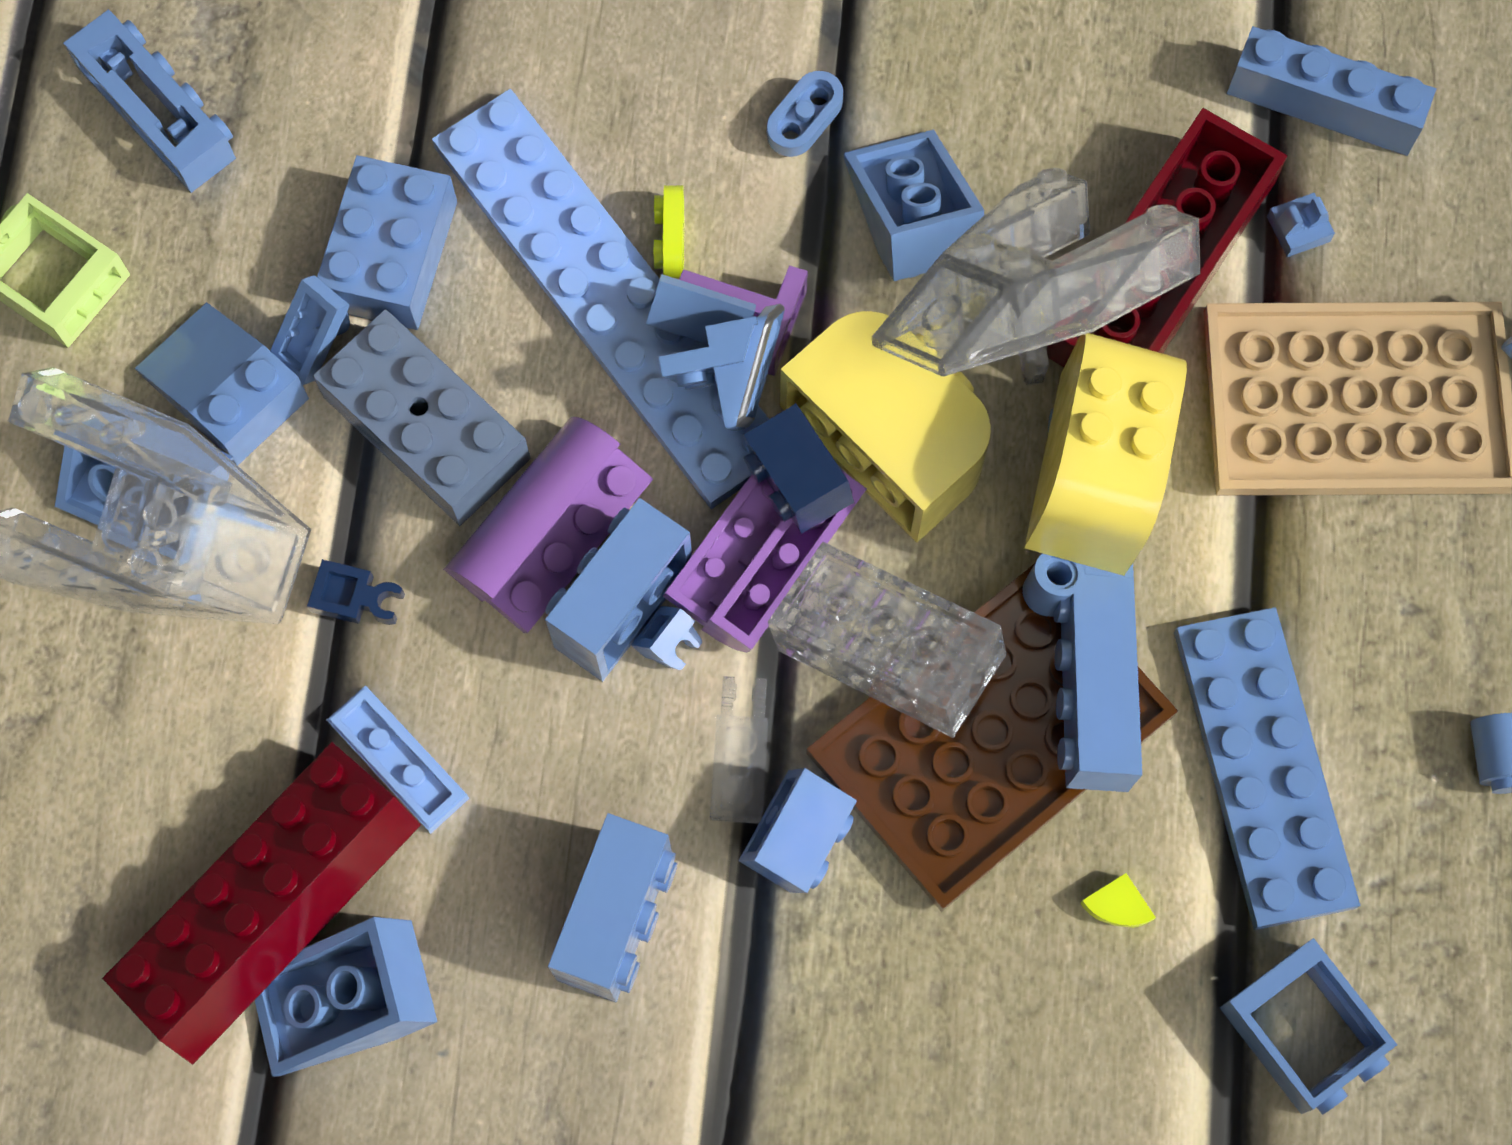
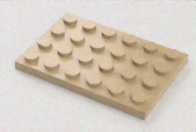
M1502 302L1208 303L1203 312L1216 496L1512 494V391L1508 355L1501 349V346L1506 341Z

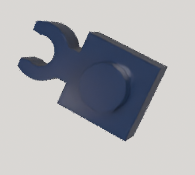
M322 559L307 607L312 613L357 624L360 623L364 610L371 612L378 622L393 625L397 622V616L392 611L381 609V603L387 597L404 599L405 593L402 587L392 582H383L375 587L371 586L374 578L371 571Z

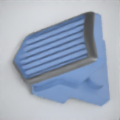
M782 304L766 306L758 317L754 316L705 326L709 347L659 356L662 377L676 382L678 387L685 386L687 390L714 385L713 376H715L725 428L731 431L746 429L752 424L756 416L785 311Z

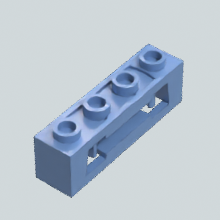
M108 9L63 42L76 67L190 193L236 159L228 142L233 138V135L225 123L216 114L209 118L200 109L204 104L188 83L185 82L181 86L176 83L172 78L175 72L170 64L158 51L150 54L143 47L146 41L130 20L121 23ZM130 59L142 82L177 119L176 122L167 128L176 147L169 140L160 120L124 82L134 74L126 60Z

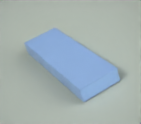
M366 685L327 719L335 731L430 834L470 799L462 788Z

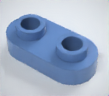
M813 71L804 75L772 112L767 122V140L775 152L787 157L799 156L805 153L840 112L843 103V87L837 77L825 71ZM814 98H823L827 102L823 105H815L811 101ZM792 131L799 136L795 139H787L783 134Z

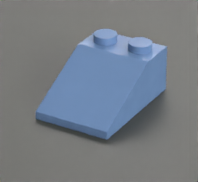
M934 130L844 153V161L875 247L893 281L913 278L920 274L961 265L968 261L986 257L984 209Z
M207 302L135 367L136 371L213 444L221 451L234 456L233 462L237 466L309 399L299 377L266 346Z
M372 917L304 948L255 999L272 1076H282L395 1041L438 1022L412 920Z

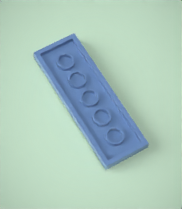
M1276 607L1177 627L1174 631L1176 643L1253 929L1268 928L1354 910L1361 905Z

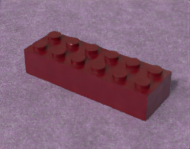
M1202 108L1052 330L1044 356L1065 367L1083 332L1164 353L1270 192L1288 155L1209 110Z
M331 742L102 979L160 1042L193 1065L408 840L421 824L394 795Z

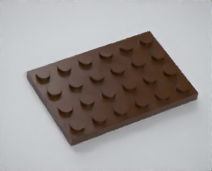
M1034 564L806 749V754L836 788L857 800L853 809L941 912L1087 790L1066 788L1065 770H1060L1058 767V745L1060 739L1064 738V720L1057 718L1056 699L1059 689L1063 688L1062 671H1058L1055 668V648L1057 641L1061 639V623L1055 622L1053 616H1043L1034 612L1024 600L1023 584ZM1138 667L1142 744L1171 720L1178 710Z

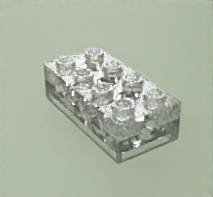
M825 542L820 544L768 620V625L778 651L952 738L958 732L1006 656L1001 625Z

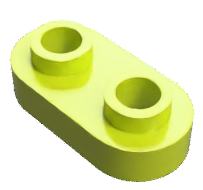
M664 185L663 195H654V223L663 224V239L654 240V269H663V275L679 279L684 269V185Z

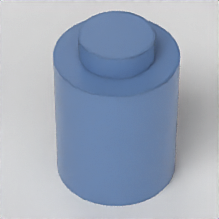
M1512 713L1492 714L1472 720L1470 726L1479 783L1484 786H1491L1492 793L1494 794L1512 793Z

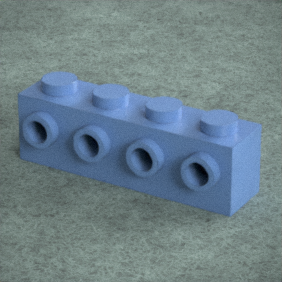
M1252 26L1227 94L1408 156L1424 127L1437 88L1425 85L1414 77L1398 76L1378 69L1367 61H1354L1331 53L1323 46L1307 45L1289 39L1278 31L1271 29L1263 30Z

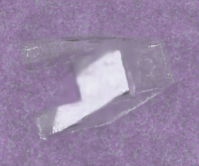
M1044 169L1038 172L1037 177L1014 188L938 257L872 335V346L944 377L1093 332L1200 274L1199 218L1179 212L1177 208L1171 205H1156L1147 209L1145 214L1051 261L1045 257L1090 235L1087 180L1069 175L1063 169Z
M54 367L21 374L8 422L116 468L93 542L13 507L1 510V579L13 584L124 612L265 624H279L282 622L312 530L309 526L189 424Z

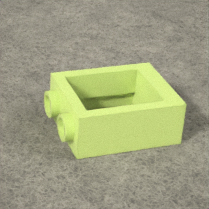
M27 193L18 204L11 206L5 212L1 220L0 279L42 230L88 261L45 311L2 281H0V301L69 348L126 281L130 273L117 253Z

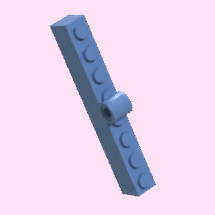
M1054 408L1051 409L1050 415H1049V420H1048V433H1049V428H1050V423H1051V419H1052V414H1053V409H1054ZM1042 553L1023 584V597L1026 604L1034 612L1043 616H1053L1055 622L1061 623V639L1057 641L1055 648V668L1058 671H1062L1063 688L1059 689L1056 699L1057 718L1064 720V738L1060 739L1058 745V767L1060 770H1065L1066 788L1129 792L1142 776L1133 563L1123 576Z

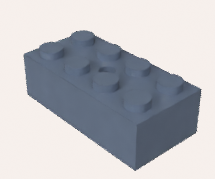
M386 309L313 375L323 398L459 526L472 516L531 459L525 437Z

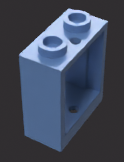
M1314 938L1299 947L1220 1007L1221 1011L1300 1114L1317 1108L1323 1115L1334 1108L1348 1096L1342 1088L1356 1076H1359L1363 1082L1374 1077L1390 1064L1384 1055L1397 1046V1043ZM1305 972L1364 1046L1361 1051L1310 1090L1304 1085L1251 1016L1253 1011Z

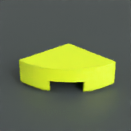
M1127 873L1088 896L1080 903L1093 918L1119 927H1140L1156 918Z

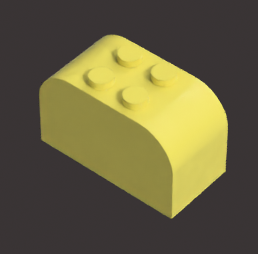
M872 311L848 314L829 326L781 368L780 407L786 410L797 404L835 462L850 477L867 488L865 492L916 543L975 489L980 478L991 434L987 410L981 400L973 393L974 388L967 377L956 369L950 371L938 359V353L929 340L922 335L915 337L898 320L886 314Z
M1087 332L1081 334L1060 376L1025 549L1123 576L1126 574L1152 532L1164 497L1186 381V360Z

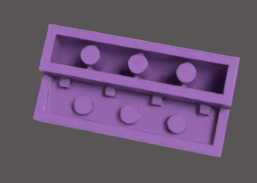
M571 417L443 570L481 602L486 601L523 633H528L545 613L546 607L559 589L565 588L576 575L577 568L587 552L593 547L598 548L607 537L609 526L618 512L624 507L629 509L653 478L618 449L620 443L608 433L585 419Z
M843 472L849 481L854 503L801 534L792 519L783 522L775 511L768 497L774 491L766 479L757 483L751 475L663 597L704 627L701 630L717 641L737 651L750 652L867 488Z

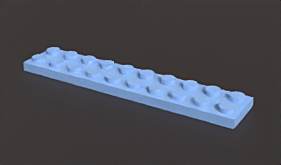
M511 88L432 138L436 151L709 508L713 509L739 491L752 475L743 459L744 456L750 453L743 434L769 420V418L758 405L755 419L749 427L740 431L728 430L725 428L715 376H713L714 385L687 390L685 386L678 387L676 382L662 377L659 356L709 347V345L646 325L660 280Z

